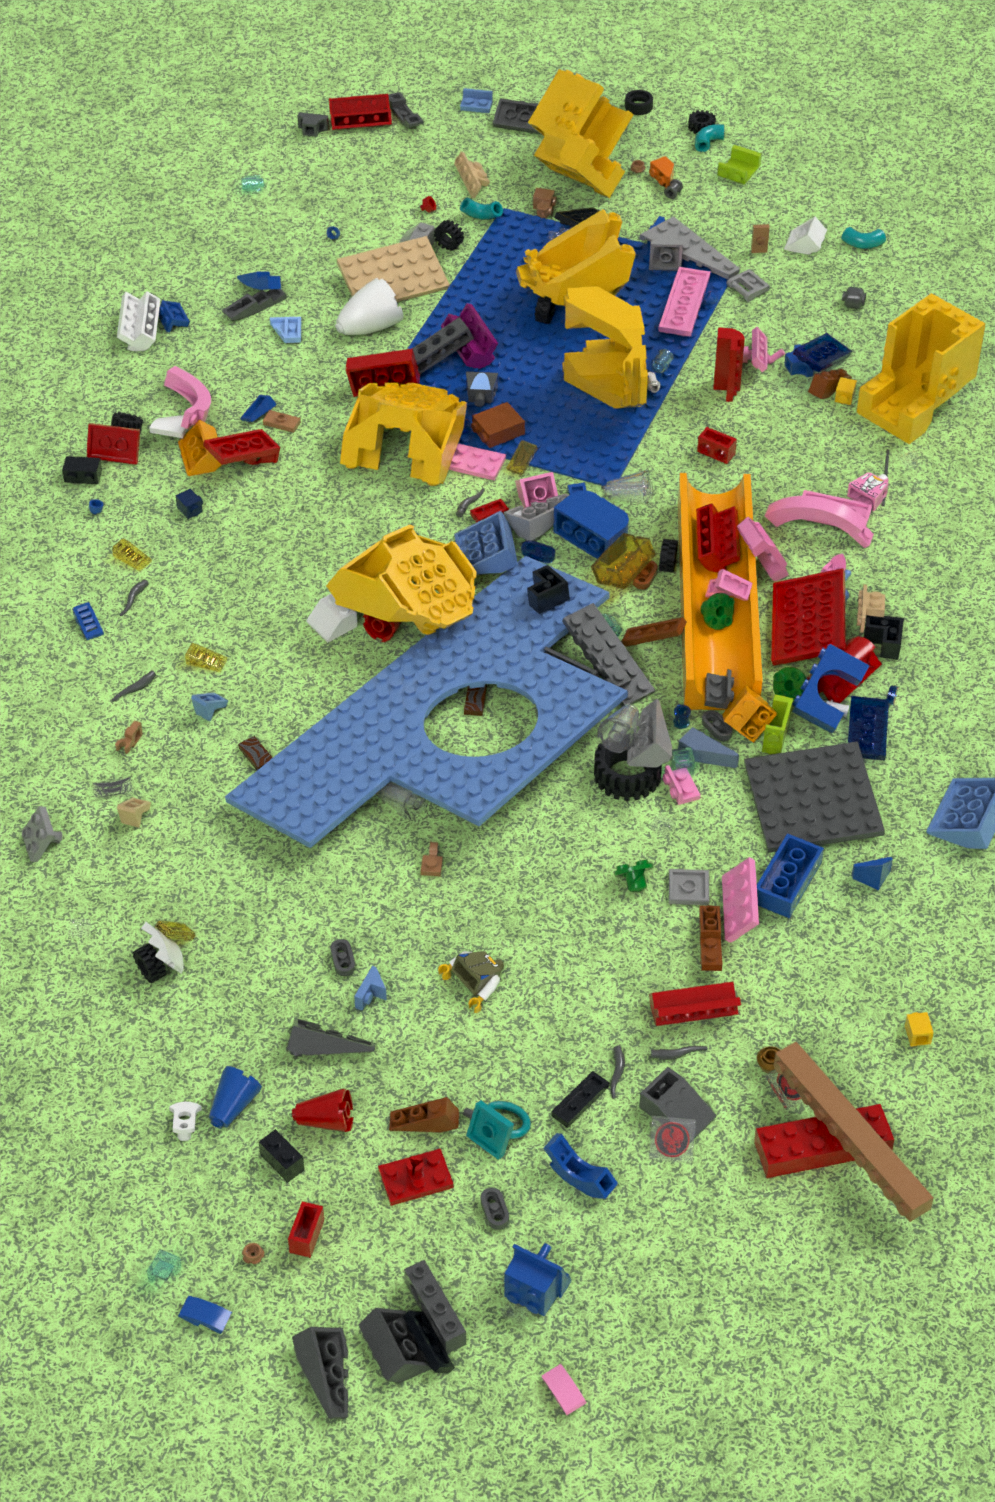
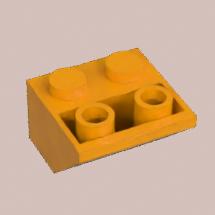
M745 686L723 713V721L754 743L765 730L766 724L769 725L775 718L777 712L759 694Z

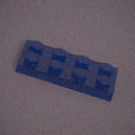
M825 333L795 348L793 354L797 356L798 360L808 364L812 370L821 372L848 358L852 350L828 333Z
M851 696L848 743L858 741L863 759L885 761L889 699Z

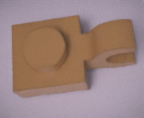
M134 720L131 726L127 727L124 734L125 738L118 740L115 744L117 751L124 747L125 753L128 754L131 751V747L134 748L143 735L141 722Z
M430 842L429 855H423L421 875L441 877L443 857L438 856V842Z

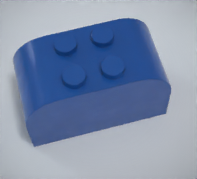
M581 490L570 494L554 507V533L605 565L611 563L627 549L628 515L605 498L600 497L594 492Z

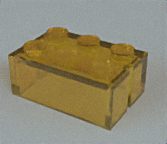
M623 533L593 563L591 568L597 583L608 586L612 584L613 587L626 589L656 554L649 538L640 536L635 538L634 535Z

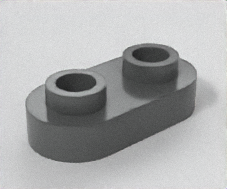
M708 710L703 713L702 725L714 738L719 741H727L732 737L733 728L723 721V717L717 711Z
M337 939L330 946L334 968L338 975L349 976L355 971L352 948L347 940Z
M497 1188L485 1189L481 1193V1206L487 1223L495 1230L504 1229L509 1224V1212L503 1195ZM495 1200L494 1203H489L488 1201ZM496 1218L502 1219L501 1221H495Z

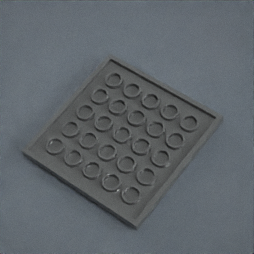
M858 741L744 759L746 773L768 853L778 850L787 833L818 846L885 835L884 826Z

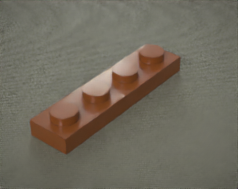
M680 617L628 628L621 642L627 647L678 637L683 633L687 621Z

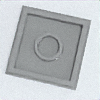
M669 869V904L709 905V870Z

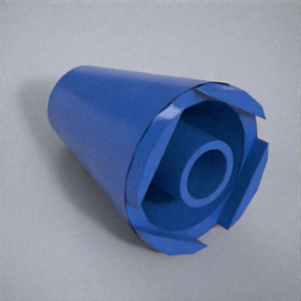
M226 1066L222 1071L209 1114L210 1123L219 1129L228 1127L260 1093L262 1085L250 1075L247 1078L242 1075L244 1071L231 1066Z

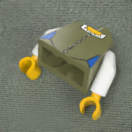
M463 951L453 958L449 965H440L438 972L439 975L442 974L443 980H449L452 971L474 996L479 995L477 998H471L468 1004L469 1009L472 1005L476 1004L474 1013H478L481 1011V1002L483 1000L486 1001L500 982L499 976L504 968V964L500 959L493 960L484 951Z

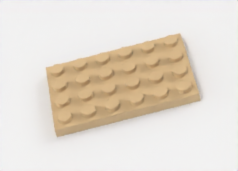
M427 236L337 259V265L351 296L375 278L383 279L387 282L396 296L394 297L397 302L442 291L450 287Z

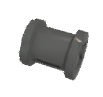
M673 179L670 182V186L664 190L665 196L671 199L677 197L678 192L683 189L682 182L678 179Z

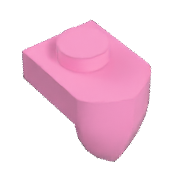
M844 554L834 556L822 568L821 573L844 568L845 571L846 560Z

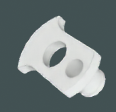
M179 1102L169 1107V1111L174 1113L173 1132L178 1133L177 1137L179 1140L187 1141L191 1138V1133L195 1132L196 1114L202 1110L201 1105L194 1102ZM181 1116H189V1117H190V1118L187 1119V1120H182V1119H180Z

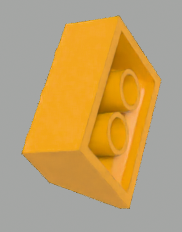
M200 419L178 441L188 476L215 472L222 466L203 446L204 440L218 438L216 430L213 426Z

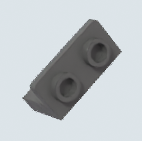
M728 669L725 676L706 674L704 706L727 709L729 702H732L734 698V691H731L734 685V677H731V670Z

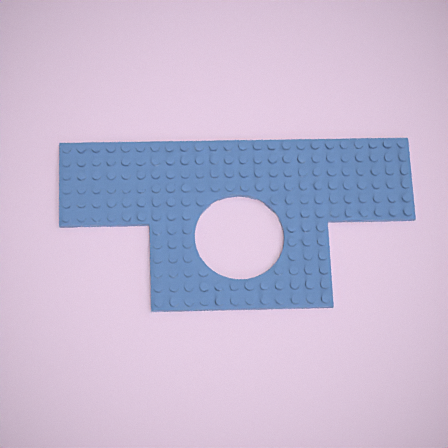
M524 556L518 561V565L504 572L474 596L472 600L473 613L470 617L445 629L439 627L436 629V632L424 636L225 796L226 802L309 848L313 847L390 781L477 826L482 825L628 697L627 690L544 653L545 647L550 648L569 632L562 622L564 617L592 603L598 608L610 598L609 592L551 567L568 582L570 599L538 614L529 606L527 588L534 585L532 572L546 566V564ZM485 684H497L499 688L509 689L525 696L537 708L538 720L531 734L515 747L494 755L480 757L455 755L438 748L429 740L425 733V718L428 717L432 709L445 698L458 693V689L467 686L472 689L485 687Z

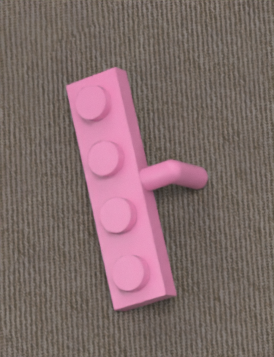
M758 326L752 330L751 362L756 369L759 368L761 372H764L768 369V364H772L785 355L783 349H780L770 356L767 353V337Z

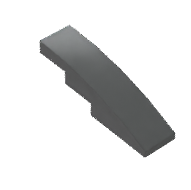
M281 289L269 290L267 292L260 290L253 296L249 294L244 295L223 309L222 312L231 321L252 316L280 303L287 296Z

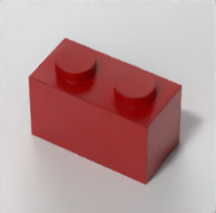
M301 1202L288 1237L289 1253L311 1258L325 1221L323 1206Z

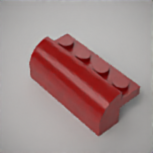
M388 93L328 98L332 129L392 124Z
M718 327L713 390H726V402H733V396H737V391H740L745 338L736 329Z
M713 503L697 508L698 559L703 567L711 572L719 573V570L722 569L727 571V565L740 561L739 531L737 528L738 510L733 506L718 512Z
M857 636L845 642V652L870 665L862 681L859 683L860 685L882 663L873 652L876 648L875 645L868 639ZM836 675L821 677L817 685L818 693L823 692L829 701L833 700V702L839 704L858 687Z
M734 981L649 994L651 1011L656 1026L739 1015L737 1006L741 1005L740 997H736Z

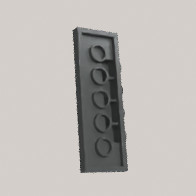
M500 98L493 120V127L540 134L528 124L539 103Z
M594 603L563 618L562 622L572 635L575 644L579 645L582 649L584 657L591 662L598 675L603 680L628 691V697L620 703L623 708L655 692L654 687Z

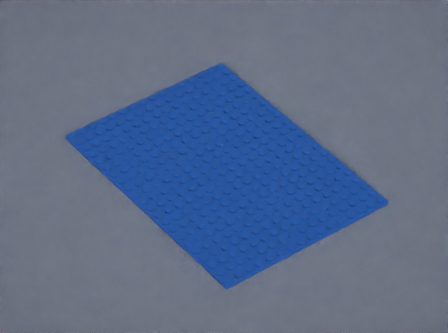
M503 208V214L494 219L450 287L407 348L412 349L441 330V325L447 315L459 316L468 303L473 305L498 342L496 349L492 353L495 359L483 368H473L466 366L458 352L455 351L420 374L419 384L445 389L448 391L447 395L453 394L459 398V402H467L464 423L470 426V430L466 432L467 427L464 424L458 444L506 454L507 460L515 462L523 443L525 452L532 456L526 465L601 486L617 485L726 291L728 279L712 273L710 268L697 266L696 262L692 260L686 261L682 259L681 267L710 272V279L704 296L711 290L716 294L717 301L713 305H708L702 300L691 337L659 332V325L677 271L649 270L650 244L618 237L619 244L632 246L636 255L629 281L616 294V297L632 306L640 305L645 328V335H642V345H646V370L648 373H655L657 381L660 382V389L653 393L647 388V402L641 407L615 409L564 381L562 369L564 353L582 352L586 340L610 338L590 327L566 329L565 306L562 305L555 306L556 310L550 324L535 321V308L540 296L533 293V290L528 286L527 288L521 287L516 275L517 266L528 264L523 259V257H527L525 255L526 250L537 249L539 253L549 241L572 227L552 219L540 218L539 216ZM466 372L498 373V389L492 403H485L484 406L478 407L475 405V402L468 401ZM508 402L525 421V434L489 448L481 441L478 434L473 432L471 428L472 415ZM524 453L523 458H522V460L520 461V463H522V462L525 460V456H526L525 453Z

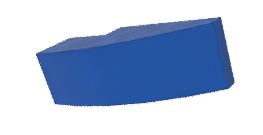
M257 271L237 276L239 281L254 289H281L280 276H270V272Z

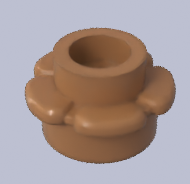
M642 160L632 162L631 170L633 172L641 173L646 169Z
M249 1243L242 1251V1255H244L243 1260L248 1264H258L261 1262V1258L264 1257V1250L257 1243Z

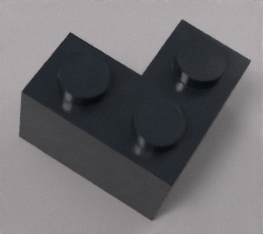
M549 565L532 572L534 585L527 588L529 606L538 614L570 599L568 582Z
M867 615L864 638L872 643L881 644V658L899 660L904 618Z

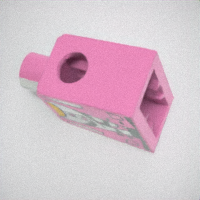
M866 473L849 483L847 496L855 501L873 504L872 511H875L887 496L889 479L885 474H881L878 477L872 473Z

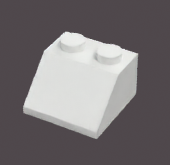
M813 217L791 231L784 249L807 255L813 252L816 253L821 248L827 229L816 217Z
M332 594L320 599L306 620L327 643L357 627V612L336 605V600Z

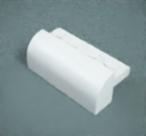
M147 291L140 299L128 292L122 295L117 338L128 343L127 349L130 351H145L156 339L160 298Z

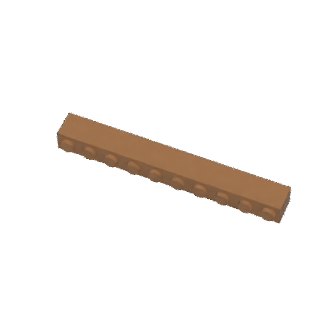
M794 1042L776 1052L774 1068L777 1073L784 1076L790 1088L797 1091L803 1103L809 1105L814 1111L816 1118L822 1120L827 1126L829 1133L832 1136H836L841 1142L843 1149L847 1152L849 1151L854 1157L856 1164L868 1173L870 1180L882 1189L884 1196L895 1204L900 1215L905 1216L911 1222L931 1210L934 1197L797 1042Z

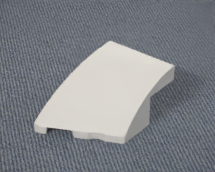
M184 415L162 417L153 421L150 426V433L183 438L191 427L188 429L181 427Z
M145 922L141 929L152 936L148 943L159 949L155 957L177 972L182 973L183 956L179 946L168 936L166 937L165 934Z

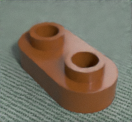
M645 560L641 562L633 576L635 588L643 590L650 587L658 569V565L654 561Z

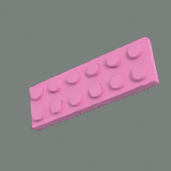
M684 267L678 268L659 325V332L691 337L710 279L709 271Z

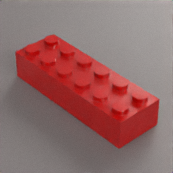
M881 1104L856 1108L876 1133L893 1150L895 1139ZM816 1117L756 1128L754 1144L766 1178L855 1161L849 1151L847 1152L843 1149L841 1142L836 1136H832L823 1121L818 1120Z

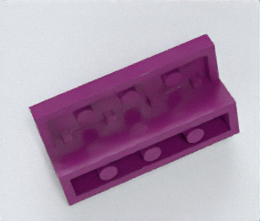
M467 303L459 316L448 314L441 328H444L460 317L474 338L456 350L465 365L473 368H483L492 363L495 359L492 353L496 349L498 342L473 305Z

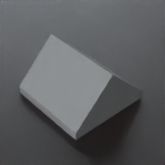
M668 233L651 241L649 270L678 271L682 264L683 243Z

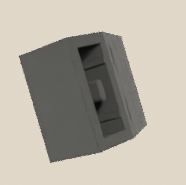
M669 1067L661 1072L640 1093L639 1108L662 1125L668 1122H676L684 1126L689 1134V1144L717 1116L685 1078Z

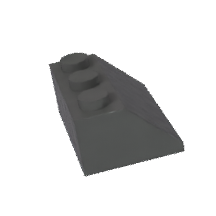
M374 1308L358 1326L387 1382L402 1383L431 1370L428 1360L419 1349L414 1335L407 1327L403 1317L407 1312L403 1310Z

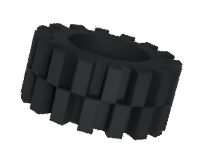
M697 110L696 113L692 112L689 115L688 129L696 134L708 125H715V115L707 110L706 112L704 110H701V112Z
M444 220L434 230L435 241L439 242V246L442 245L441 248L453 251L463 242L464 232H461V227H457L459 224H454V221Z
M540 296L538 298L534 315L535 321L545 324L551 323L554 311L556 310V304L551 302V298L547 296L544 298Z
M125 412L113 414L111 426L140 429L141 434L143 419L130 413L126 414Z
M663 539L659 571L674 572L678 550L677 540Z
M147 943L133 951V958L141 974L152 984L166 976L167 971L165 970V965H163L164 962L155 957L157 950L150 943Z

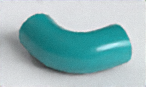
M724 124L708 125L702 128L696 134L695 149L698 152H706L710 148V141L724 140Z
M467 197L462 201L460 211L476 219L490 220L503 214V207L498 201L481 204Z
M848 227L842 233L841 239L855 248L872 249L886 242V235L881 229H876L870 233H861L852 227Z

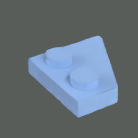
M270 317V325L284 343H301V317Z

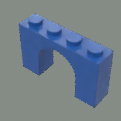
M829 644L826 649H821L818 658H820L818 664L814 663L809 673L812 675L809 680L805 679L800 689L803 692L801 696L797 695L792 704L795 707L792 712L833 733L844 713L821 699L817 689L819 679L826 675H836L858 686L870 665Z

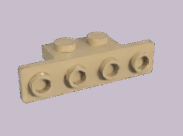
M460 152L454 164L471 198H476L481 187L488 186L490 181L479 162L468 161L465 153Z
M866 584L863 585V590H859L857 626H860L861 633H864L866 615L884 617L885 594L876 591L867 592Z

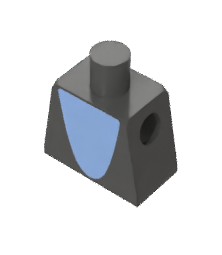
M466 372L468 401L475 402V405L478 407L484 406L485 403H492L498 389V373Z

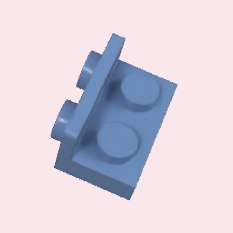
M464 88L460 110L490 113L493 103V92Z

